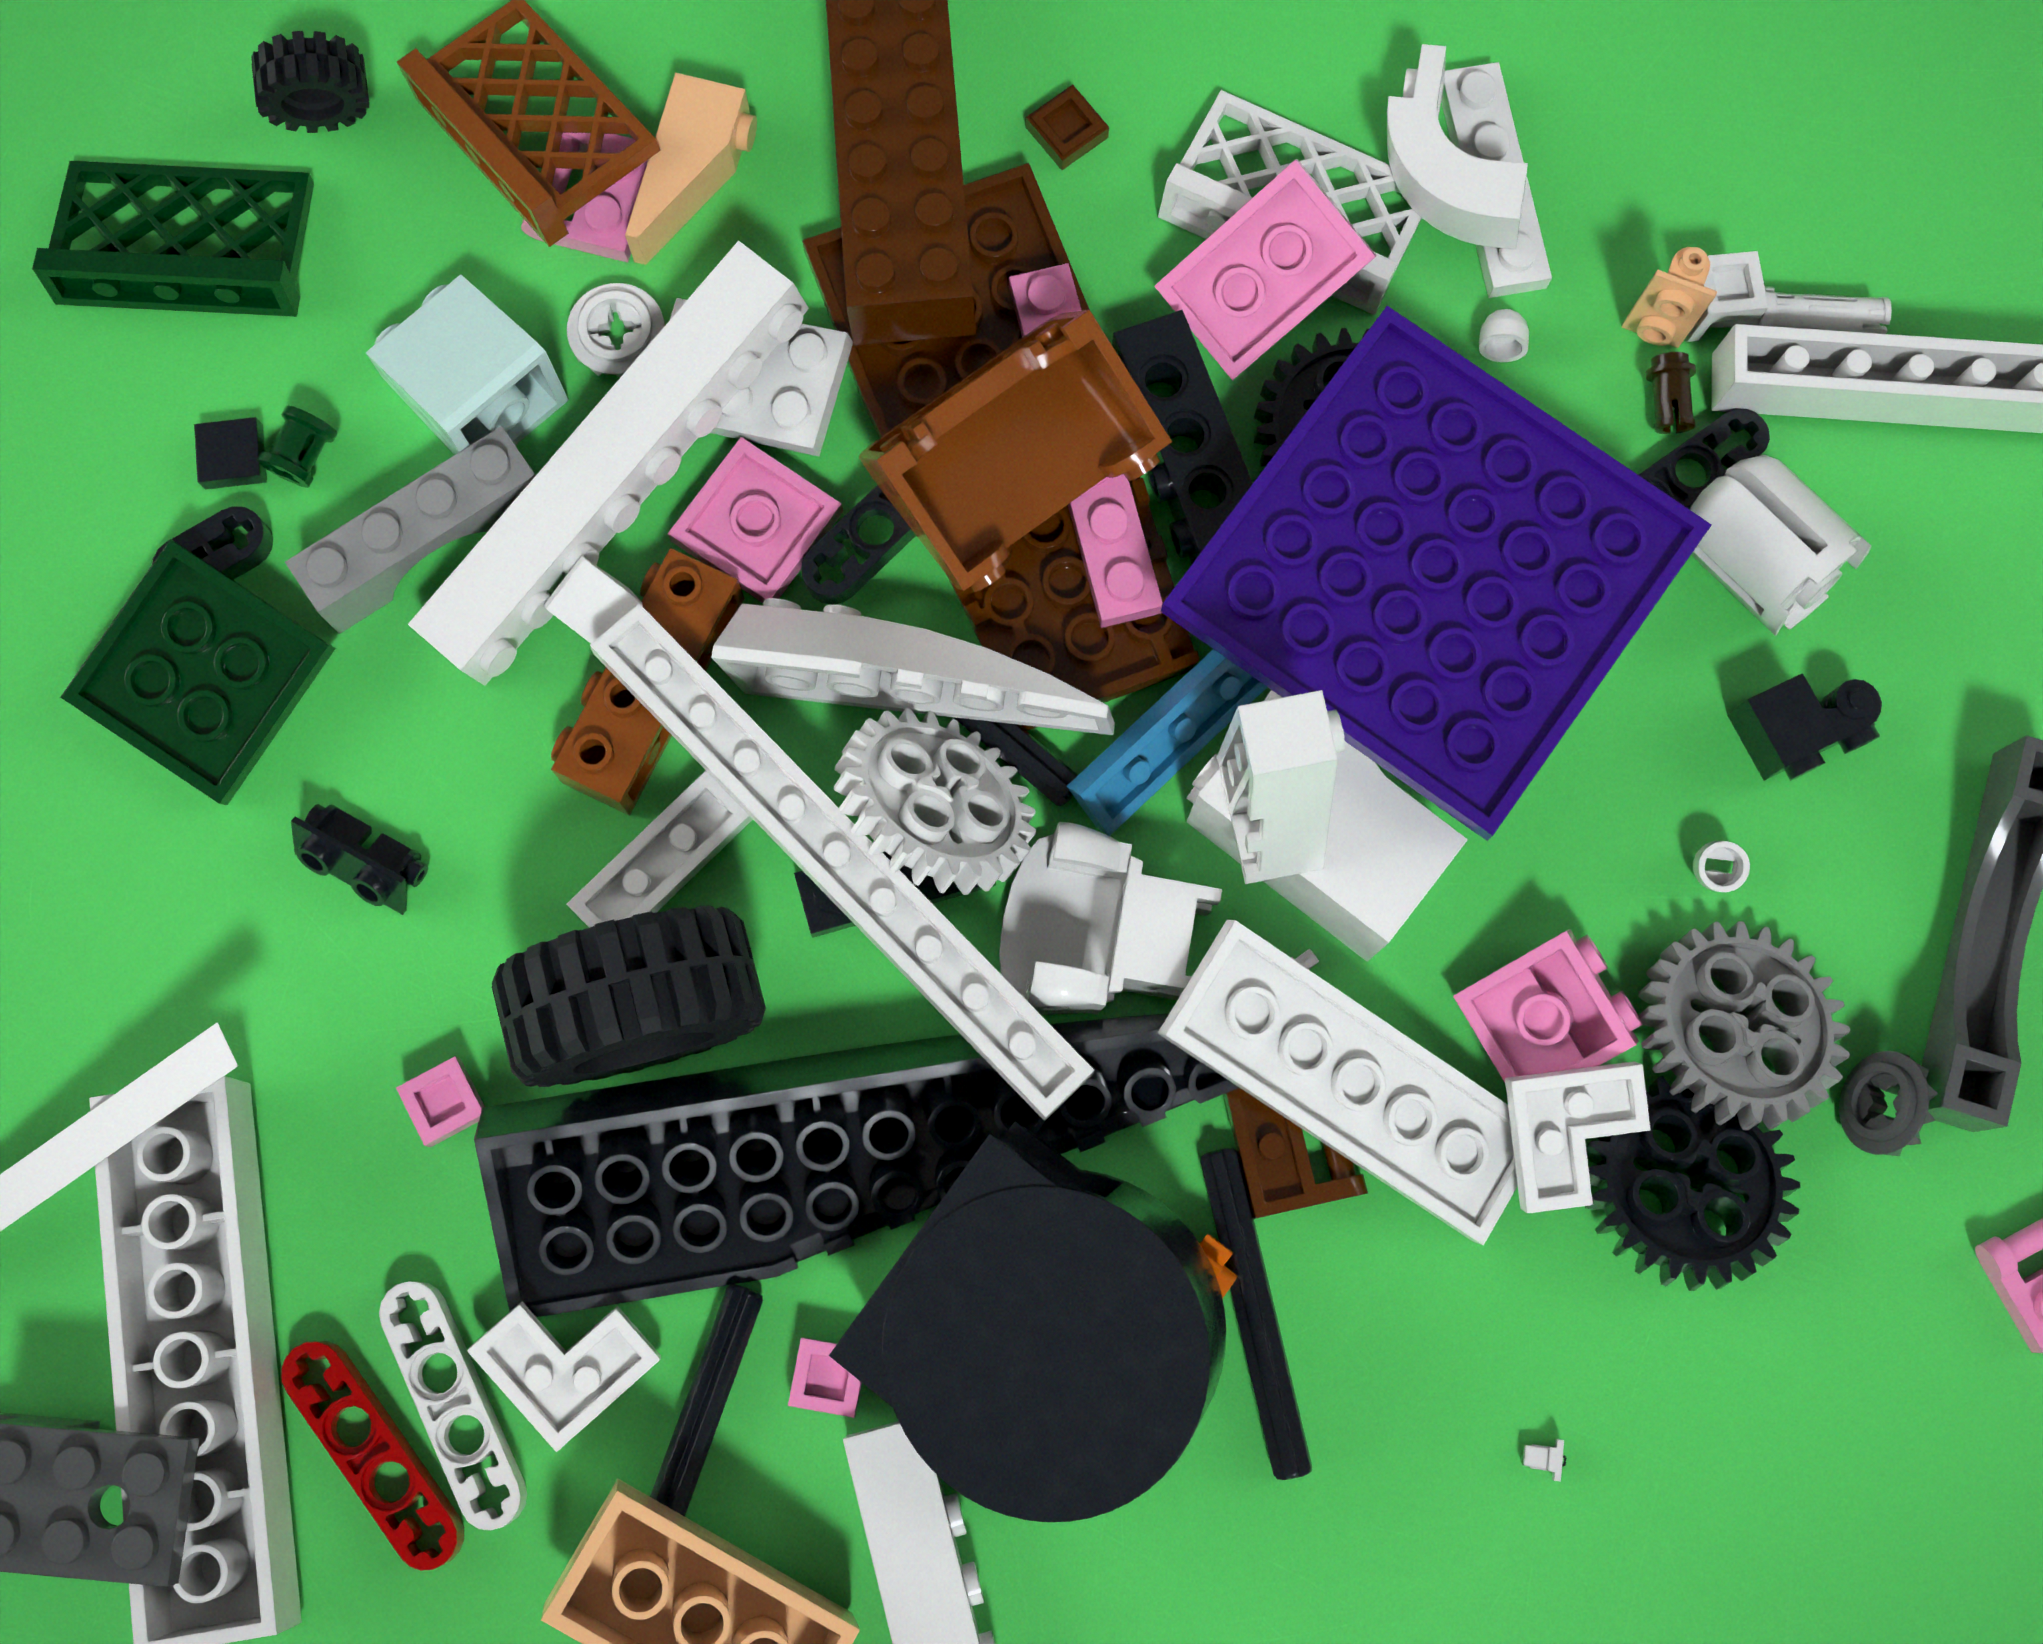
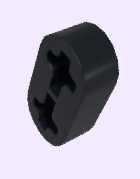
M237 506L221 510L171 539L233 580L266 560L273 546V536L270 528L254 511ZM242 526L248 532L246 537L249 544L239 550L233 544L235 538L232 531ZM169 541L164 543L157 550L156 554L153 557L152 564L155 562V560L157 559V557Z

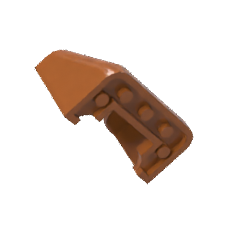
M1089 309L1062 313L1043 323L876 440L859 455V459L956 588L965 591L971 586L973 591L976 592L991 585L1006 572L1002 562L1010 554L1007 549L1009 546L1104 478H1113L1124 474L1128 481H1132L1146 474L1160 462L1156 453L1172 443Z

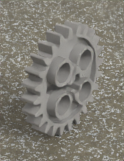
M1738 921L1727 932H1725L1719 922H1713L1702 933L1695 928L1690 930L1678 942L1674 941L1660 954L1661 959L1646 972L1651 982L1638 993L1640 999L1652 1005L1638 1016L1643 1025L1652 1027L1655 1031L1641 1042L1642 1048L1661 1050L1663 1058L1652 1068L1654 1073L1672 1070L1677 1076L1669 1090L1672 1095L1688 1088L1694 1093L1691 1104L1693 1112L1696 1113L1711 1103L1715 1105V1120L1717 1124L1722 1125L1737 1113L1742 1130H1749L1761 1121H1763L1768 1129H1774L1785 1122L1787 1118L1794 1122L1811 1111L1810 1108L1816 1107L1830 1097L1827 1089L1841 1081L1843 1077L1835 1066L1849 1058L1850 1052L1834 1043L1850 1033L1849 1026L1832 1021L1831 1016L1845 1006L1844 1002L1835 999H1825L1822 991L1830 986L1833 980L1831 977L1813 979L1809 971L1816 959L1812 955L1805 957L1799 962L1791 957L1794 949V940L1789 938L1778 948L1772 946L1770 928L1768 927L1762 928L1751 939L1743 921ZM1711 977L1722 984L1726 993L1720 991L1713 984ZM1772 999L1776 1000L1783 1007L1785 1014L1778 1010ZM1699 1033L1706 1036L1712 1042L1715 1052L1703 1044ZM1761 1055L1772 1063L1775 1073L1765 1066Z

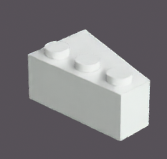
M1322 690L1238 706L1218 752L1217 760L1245 884L1324 869L1338 765L1337 753L1344 751L1345 740L1340 716L1337 710L1327 711Z

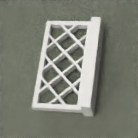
M1221 90L1181 163H1176L1166 181L1158 218L1207 239L1253 198L1248 189L1269 184L1291 164L1280 166L1272 146L1283 143L1296 146L1301 149L1305 158L1300 163L1309 174L1313 175L1314 180L1347 220L1348 217L1341 204L1366 198L1375 218L1351 225L1361 237L1382 232L1391 253L1388 258L1375 253L1377 256L1331 295L1375 315L1422 219L1413 209L1393 214L1388 213L1380 194L1391 191L1401 193L1393 178L1390 165ZM1223 115L1246 124L1251 135L1226 141L1219 127ZM1210 139H1211L1213 145L1207 146V144L1209 143V141H1210ZM1258 150L1267 169L1241 175L1233 156ZM1220 159L1228 179L1215 181L1193 170L1198 164ZM1343 167L1354 172L1359 184L1334 190L1326 170ZM1403 227L1399 235L1396 228Z

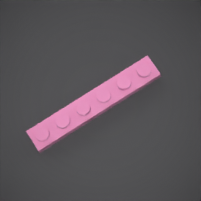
M1069 263L1009 277V290L1022 338L1057 315L1082 311ZM1124 474L1113 478L1106 477L1068 504L1101 628L1161 614L1162 612L1160 611L1163 604L1130 483Z

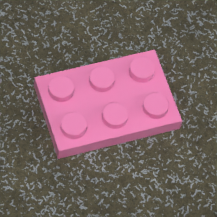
M1295 159L1154 287L1175 312L1183 309L1193 334L1228 376L1234 380L1377 255L1300 161Z

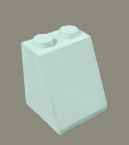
M459 275L450 284L441 285L432 290L424 299L422 307L402 323L393 324L382 331L377 337L375 345L366 352L381 377L454 455L500 426L504 428L512 442L516 445L569 401L546 351L462 275Z

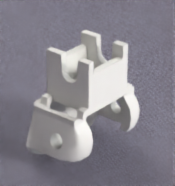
M1058 822L1054 834L1039 838L1022 860L1012 882L1002 920L999 950L1000 973L1040 1015L1078 1013L1098 1015L1106 1006V1002H1112L1115 993L1121 991L1178 1000L1192 977L1185 974L1195 914L1207 916L1212 911V905L1220 903L1222 889L1141 874L1143 861L1131 856L1132 844L1119 842L1106 834L1082 825Z

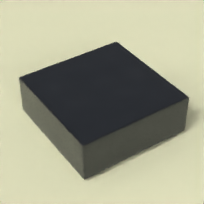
M256 417L194 424L197 482L205 490L266 483V469L257 461L260 453L264 451L263 425Z

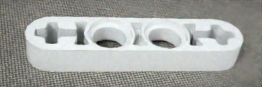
M416 1281L397 1284L386 1293L381 1301L379 1311L381 1326L459 1508L468 1523L478 1529L491 1531L504 1527L518 1518L524 1509L527 1499L526 1485L471 1357L467 1352L451 1311L439 1289L431 1284ZM408 1294L413 1300H426L429 1310L420 1315L426 1335H435L441 1330L444 1336L443 1342L425 1345L413 1355L409 1344L420 1342L422 1338L413 1323L401 1324L398 1318V1314L406 1309L404 1297ZM437 1353H443L451 1357L457 1367L455 1383L449 1390L443 1393L430 1390L424 1383L422 1376L423 1366L426 1361ZM461 1415L475 1417L480 1421L484 1429L483 1443L471 1455L457 1452L450 1444V1427L454 1420ZM493 1452L497 1458L498 1465L484 1469L490 1483L494 1487L505 1484L510 1493V1497L501 1502L504 1513L501 1516H498L494 1508L482 1510L478 1505L477 1498L486 1492V1486L480 1472L466 1479L462 1471V1467L480 1463L492 1455Z

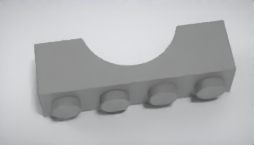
M500 426L291 557L285 563L316 611L340 634L391 602L400 580L415 564L428 554L458 538L474 533L488 532L536 475L504 428Z

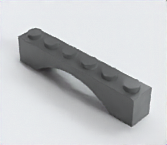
M2027 735L1993 753L1921 1065L1929 1069L1926 1078L1927 1083L1938 1093L1929 1101L1928 1112L1938 1122L1971 1132L2008 1126L2021 1067L2017 1029L2019 982L2029 931L2043 889V740Z

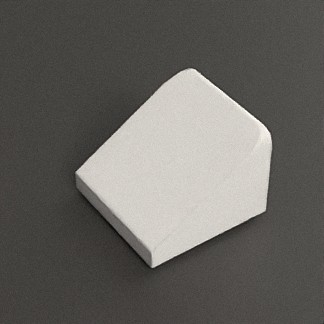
M581 556L543 606L592 644L638 603L643 606V603L630 588L584 556Z

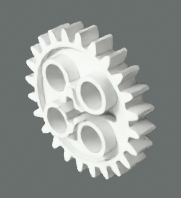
M905 708L899 719L887 710L883 712L877 722L868 718L861 729L854 732L841 753L843 755L834 769L841 775L834 785V791L847 796L839 807V811L846 815L858 816L859 819L851 829V833L859 836H871L874 840L868 850L871 856L882 852H887L892 856L889 865L891 872H897L904 865L911 868L913 883L917 886L920 885L927 875L931 876L939 893H945L953 881L963 895H968L976 884L986 892L991 889L997 880L1005 882L1030 851L1031 847L1028 843L1036 834V829L1028 823L1036 814L1034 808L1021 803L1030 792L1029 789L1021 785H1014L1010 781L1018 771L1016 767H1000L996 762L1001 752L998 747L984 751L979 747L981 738L979 732L976 731L967 738L960 735L959 724L955 719H952L946 728L941 727L932 711H928L922 722H919L910 708Z

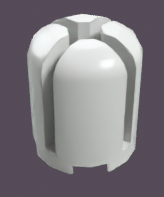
M1767 455L1743 459L1728 468L1724 476L1716 478L1700 493L1690 508L1692 512L1712 524L1691 555L1775 636L1783 624L1790 630L1819 607L1829 597L1826 593L1842 576L1843 573L1839 570L1842 565L1847 561L1854 569H1857L1872 547L1780 460Z

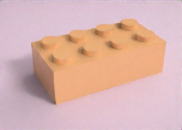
M620 1479L616 1480L546 1599L541 1621L582 1644H853L860 1631L852 1612Z

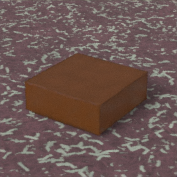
M1071 85L1026 117V129L1061 170H1064L1109 136V126L1074 85Z

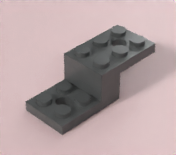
M0 1412V1572L163 1587L179 1583L200 1438L99 1429L100 1421ZM112 1485L122 1488L130 1501L129 1513L119 1526L110 1524L103 1517L100 1509L101 1498Z

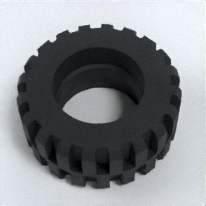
M699 906L692 909L687 907L670 908L663 912L653 913L651 911L635 914L630 918L616 921L613 919L594 924L595 926L583 930H573L558 935V938L548 942H539L527 947V951L523 953H515L506 959L505 963L498 966L492 981V991L511 1072L523 1084L530 1087L536 1085L539 1087H551L556 1084L569 1085L586 1080L594 1081L617 1074L643 1070L650 1066L665 1064L688 1055L698 1054L710 1050L714 1046L736 1040L740 1035L752 1032L755 1027L761 1024L766 1010L744 921L729 908L725 907L716 909L713 906Z

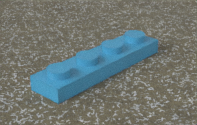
M1213 649L1071 781L1067 788L1095 827L1110 836L1232 721L1238 706L1250 704L1267 686Z

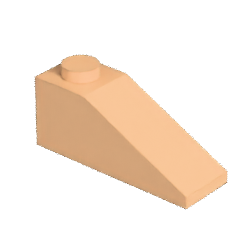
M675 72L655 137L661 151L648 159L625 233L635 263L646 265L734 175L742 151H751L757 131V117L750 114L745 89Z

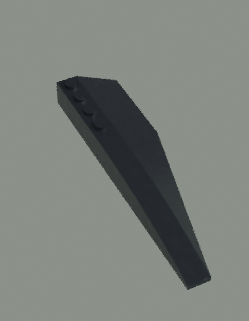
M1169 1013L1050 1024L1094 1069V1072L1045 1121L974 1047L959 1034L828 1052L483 1107L474 1142L509 1312L520 1302H523L536 1317L778 1277L797 1269L799 1261L824 1251H827L829 1256L853 1246L855 1238L887 1225L893 1230L915 1221L914 1214L940 1203L988 1135L993 1133L998 1137L1006 1133L1016 1120L1058 1153L1063 1154L1076 1148L1081 1153L1105 1143L1104 1137L1139 1122L1142 1127L1166 1118L1165 1112L1193 1100L1201 1104L1239 1087L1159 1035L1158 1031Z

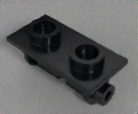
M316 804L309 811L305 822L297 817L291 820L294 852L305 867L322 876L331 874L349 884L354 892L369 904L374 906H382L384 904L402 915L406 912V884L417 887L423 881L428 871V865L421 861V854L410 849L384 833L377 838L369 849L362 847V844L372 834L371 826L332 804L326 808Z

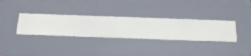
M218 1022L1 1173L0 1231L238 1067Z

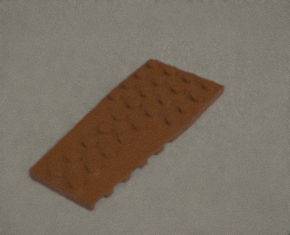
M1029 163L964 185L976 335L852 345L847 363L865 410L879 438L1022 338L1009 290L1010 276L1069 263L1081 310H1089ZM841 227L804 239L802 242L805 255L834 330L846 332L852 339L846 307ZM1139 477L1129 481L1161 599L1164 602L1175 587L1166 562L1168 556L1162 536H1158L1149 507L1150 498L1144 479ZM1068 505L1007 548L1010 554L1002 562L1006 572L991 585L976 592L973 591L971 586L963 591L957 589L949 579L982 647L1048 673L1103 703L1187 673L1199 662L1198 651H1194L1189 632L1163 613L1101 628ZM1021 725L1026 731L1036 728V726Z

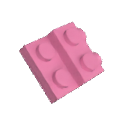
M1571 929L1453 995L1504 1082L1505 1078L1599 1066L1636 1046L1639 1040L1633 1030L1643 1025L1625 993L1620 991L1611 996L1598 973L1607 969L1608 966L1592 939L1587 934L1577 940Z

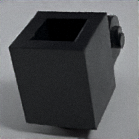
M1802 673L1747 699L1727 716L1762 779L1765 781L1785 771L1791 781L1825 764L1826 762L1820 753L1839 744L1844 754H1847L1879 738L1880 735L1874 726V722L1877 721L1881 713L1882 701L1873 685L1864 680L1853 679L1844 682L1826 695L1822 702L1819 703Z

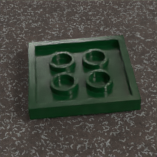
M170 539L60 698L217 803L228 805L336 648L181 544Z

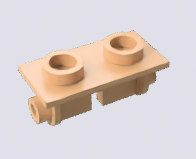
M1698 247L1682 248L1673 257L1667 273L1657 269L1624 320L1622 328L1637 333L1639 338L1647 343L1658 346L1670 345L1679 348L1717 294V291L1704 287L1710 270V261L1705 251Z

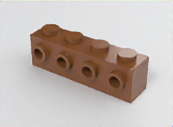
M670 548L662 564L655 562L649 568L640 588V596L644 597L641 601L643 603L642 607L707 671L712 661L713 645L745 599L738 579ZM605 668L603 673L596 671L587 682L581 697V705L585 707L573 728L570 726L565 727L558 736L551 753V760L555 762L551 770L563 784L630 816L672 735Z

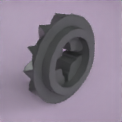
M1895 1051L1877 1052L1860 1061L1845 1080L1839 1100L1840 1121L1849 1140L1856 1147L1867 1153L1900 1156L1902 1149L1906 1145L1921 1144L1919 1131L1923 1124L1936 1121L1928 1112L1929 1101L1938 1094L1927 1083L1926 1078L1929 1069L1916 1063L1910 1056ZM1882 1090L1898 1095L1893 1101L1894 1108L1897 1111L1895 1118L1883 1114L1888 1105Z

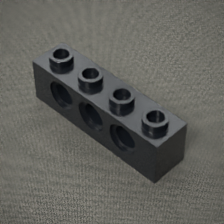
M1182 309L1114 332L1112 346L1170 439L1176 436H1186L1194 440L1199 447L1195 451L1184 453L1175 450L1169 444L1156 453L1160 462L1148 471L1149 482L1156 500L1159 503L1167 501L1175 522L1169 524V529L1176 552L1181 559L1189 556L1193 564L1253 483ZM1156 382H1164L1171 385L1175 389L1176 394L1170 397H1158L1152 394L1147 386ZM1199 490L1210 491L1219 498L1221 504L1214 508H1202L1192 501L1190 495Z

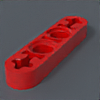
M328 1341L305 1342L295 1347L286 1356L281 1368L283 1386L400 1558L409 1567L420 1571L433 1570L453 1560L460 1552L464 1542V1525L460 1516L346 1352L337 1344ZM308 1356L312 1360L328 1359L330 1367L325 1370L323 1376L333 1392L341 1391L347 1385L352 1392L351 1395L332 1402L324 1412L321 1411L318 1405L321 1402L330 1400L331 1397L319 1383L305 1385L302 1379L309 1371L308 1364L305 1361ZM352 1406L363 1409L371 1420L370 1434L363 1444L359 1446L345 1444L337 1433L339 1416L345 1409ZM393 1461L401 1464L409 1475L407 1493L398 1501L383 1499L375 1488L376 1473L387 1462ZM422 1494L429 1504L415 1511L427 1526L440 1522L446 1531L438 1540L443 1550L440 1554L434 1548L423 1552L418 1549L415 1542L423 1533L413 1516L405 1518L400 1524L394 1516L395 1513L414 1505Z

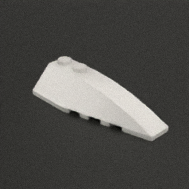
M776 598L765 599L763 606L741 604L713 645L711 658L745 694L902 712L905 708H910L913 713L927 714L928 711H932L938 716L1113 735L1115 722L1108 705L1048 673L991 649L928 629L861 616L860 611L847 606L827 605L824 607L823 612L801 610V607L794 602Z

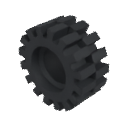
M303 31L292 32L293 39L287 40L282 34L272 37L273 45L263 41L258 45V52L253 51L251 59L256 107H258V113L262 117L268 116L269 123L278 126L285 122L286 130L295 132L299 126H306L307 133H318L317 127L325 126L328 132L338 130L339 122L349 127L355 124V117L362 119L366 115V108H369V97L363 54H359V48L353 43L346 46L345 38L335 35L328 41L326 40V33L314 31L313 38H304Z

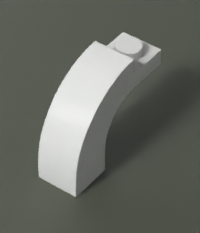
M1422 44L1418 69L1407 68L1403 97H1388L1387 148L1390 169L1395 183L1410 207L1422 219L1441 232L1476 245L1516 249L1528 163L1496 161L1474 157L1457 148L1447 138L1438 120L1445 82L1446 46Z

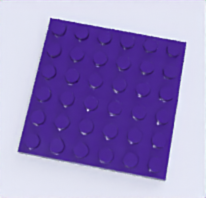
M1386 306L1163 602L1160 612L1281 697L1322 690L1327 711L1337 710L1340 716L1345 742L1488 841L1495 834L1712 524L1398 312Z

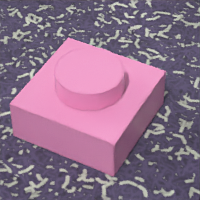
M456 1056L396 1087L424 1146L433 1147L479 1122L481 1110L485 1107L462 1060Z
M805 1337L801 1338L788 1406L852 1418L856 1417L862 1382L829 1356L837 1343Z

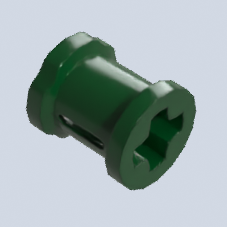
M288 405L285 406L281 414L285 422L269 452H261L257 461L265 469L280 478L298 486L309 488L313 481L310 471L325 443H331L335 440L337 431L320 418L302 409Z

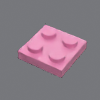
M740 437L668 532L672 543L702 563L738 579L742 590L763 603L765 599H779L801 570L803 558L809 549L833 527L842 515L843 507L842 503Z

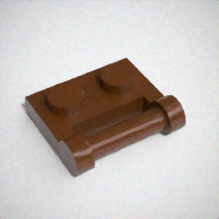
M1241 1088L1224 1094L1254 1219L1368 1194L1364 1175H1357L1354 1163L1324 1143L1323 1148L1332 1181L1315 1184L1302 1128Z

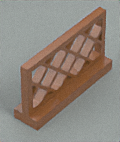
M511 0L427 60L415 48L397 61L418 103L548 247H551L569 234L563 220L661 151L657 139L525 0ZM520 21H523L529 28L526 44H500L501 35ZM465 60H482L478 78H453L449 71ZM522 61L519 79L492 78L495 62ZM536 61L561 62L563 67L560 80L533 79ZM488 95L515 96L512 113L486 114L485 108ZM529 96L556 97L553 115H525ZM570 97L595 98L597 100L595 115L566 116ZM521 132H549L546 150L520 151L518 147ZM591 133L587 152H559L562 134ZM604 134H629L635 140L634 143L620 153H601ZM556 168L584 169L582 180L560 195L552 186Z

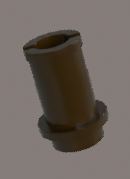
M1668 352L1656 355L1651 359V368L1646 371L1647 381L1653 382L1656 420L1654 428L1656 433H1671L1670 426L1674 424L1673 409L1675 410L1676 434L1690 431L1696 427L1695 419L1693 418L1690 377L1696 374L1695 364L1689 362V355L1687 353Z

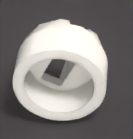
M1511 309L1496 310L1486 318L1481 326L1479 351L1482 356L1495 362H1512L1524 357L1528 352L1529 329L1527 321L1518 312Z
M1712 841L1697 851L1693 860V871L1698 882L1705 888L1717 892H1731L1738 889L1746 881L1750 871V862L1746 852L1737 844L1728 841ZM1706 859L1733 861L1732 873L1705 870Z

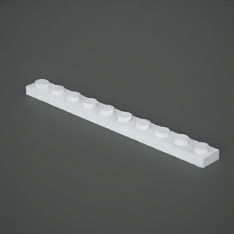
M639 603L590 644L593 654L1044 1121L1093 1074L1094 1069L900 870L895 873L889 870L890 860L883 853L872 856L868 853L869 847L873 842L866 835L859 836L851 833V829L855 824L845 814L840 813L835 803Z

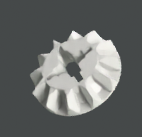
M610 283L588 291L576 302L568 318L567 337L578 362H582L585 366L589 367L597 376L604 373L621 377L663 329L665 322L658 304L647 292L629 284ZM613 312H617L625 329L633 330V332L624 334L623 344H621V349L616 350L615 345H612L609 336H601V334L611 331V322L614 321Z

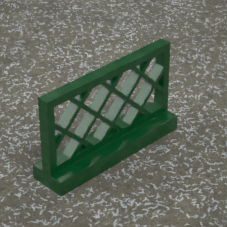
M70 161L49 248H37L32 269L55 305L297 317L301 296L295 286V280L314 183L310 173ZM86 182L112 184L116 188V191L90 208L82 201ZM155 186L171 187L176 192V194L150 211L138 199V197ZM215 189L231 190L236 195L235 198L211 214L198 202L199 199ZM274 192L293 193L291 204L271 217L258 205L259 202ZM127 204H130L141 217L115 234H112L101 221ZM187 207H190L201 220L176 237H173L162 224ZM247 210H250L261 224L234 241L222 227ZM92 227L105 239L89 251L70 250L72 240ZM152 230L165 242L164 245L150 254L130 253L126 249ZM213 233L226 245L225 248L211 257L190 256L187 252L188 249ZM273 236L283 245L280 260L251 259L247 254Z

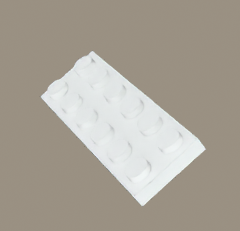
M1226 920L1158 1031V1034L1469 1240L1484 1245L1518 1187L1508 1104L1238 921Z

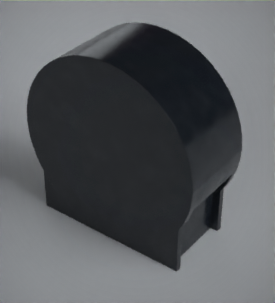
M1016 1120L1006 1133L998 1137L993 1133L988 1135L829 1356L894 1408L898 1421L916 1452L932 1471L964 1497L987 1509L1018 1519L1038 1522H1070L1102 1515L1130 1503L1154 1486L1178 1461L1201 1422L1215 1394L1222 1373L1226 1351L1225 1308L1221 1290L1210 1261L1193 1233L1174 1212L1143 1189L1127 1181L1107 1174L1080 1170Z

